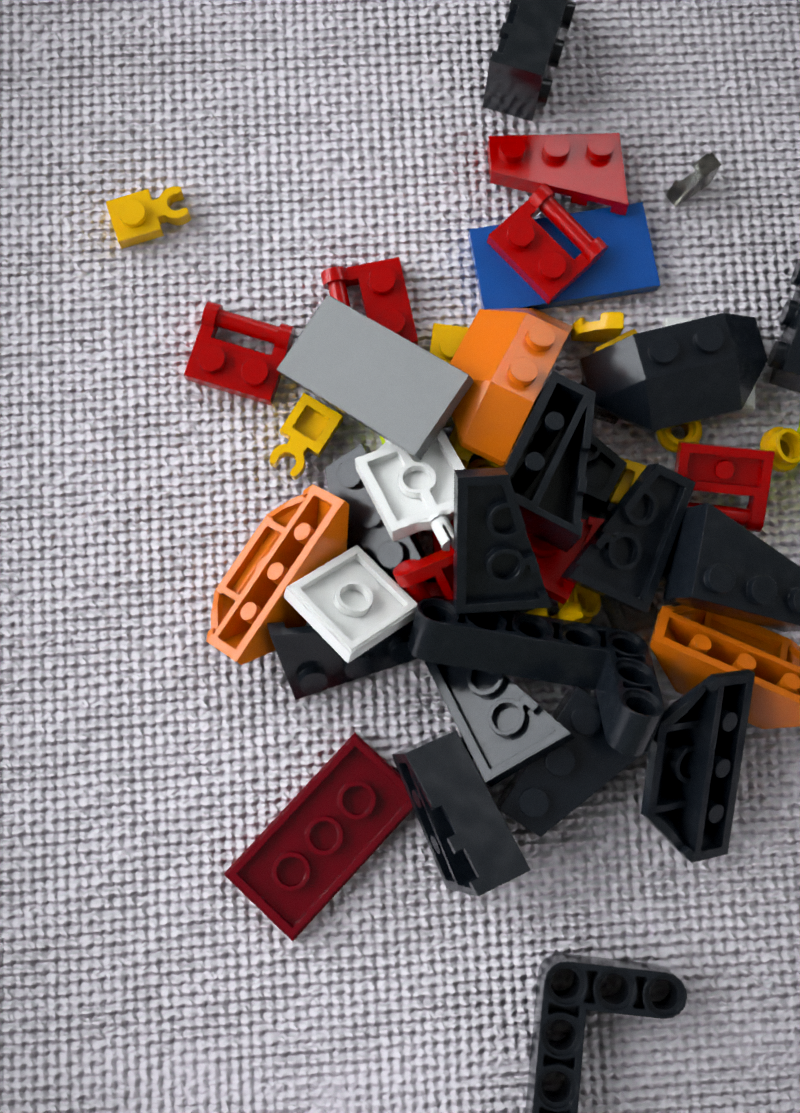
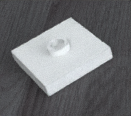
M358 545L286 587L284 598L347 663L414 620L418 605Z

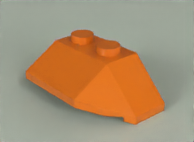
M535 308L479 309L449 363L469 374L474 381L451 415L457 428L456 434L461 447L503 467L573 326Z
M312 484L303 490L302 495L288 500L268 513L215 590L211 610V629L208 631L206 642L243 665L276 650L270 637L267 623L284 622L286 628L305 626L307 621L284 598L285 589L290 584L347 551L349 504L345 500Z
M666 605L661 607L658 612L650 647L676 692L684 695L711 674L748 669L755 672L748 723L761 729L800 726V647L793 640L756 624L684 605L677 607Z

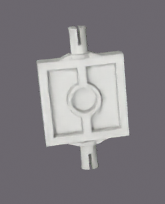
M441 429L421 460L385 438L386 443L376 451L355 458L356 470L393 542L419 531L432 529L443 551H450V544L454 549V528L450 522L454 518V470H463L465 467L443 429Z

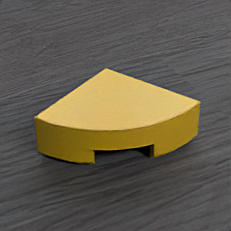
M603 312L600 314V321L594 322L585 321L584 317L579 318L571 325L573 326L571 341L606 343L618 337L624 329V313Z

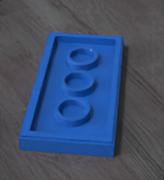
M643 202L629 204L626 216L610 212L611 207L569 213L594 239L600 237L609 247L588 270L549 305L487 243L488 235L499 225L469 229L468 238L482 309L535 308L541 310L657 291L660 281ZM547 217L534 219L573 259L582 253Z

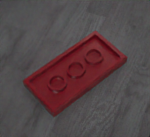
M354 733L229 867L224 875L288 938L294 941L414 809L400 774L359 735Z

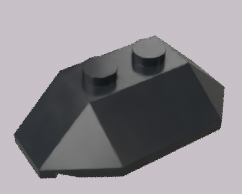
M720 313L633 334L580 359L579 365L585 387L596 392V408L604 409L623 421L649 433H654L740 412L763 371L768 358L755 317Z
M748 669L711 674L664 710L649 749L641 814L691 863L728 854L755 672Z

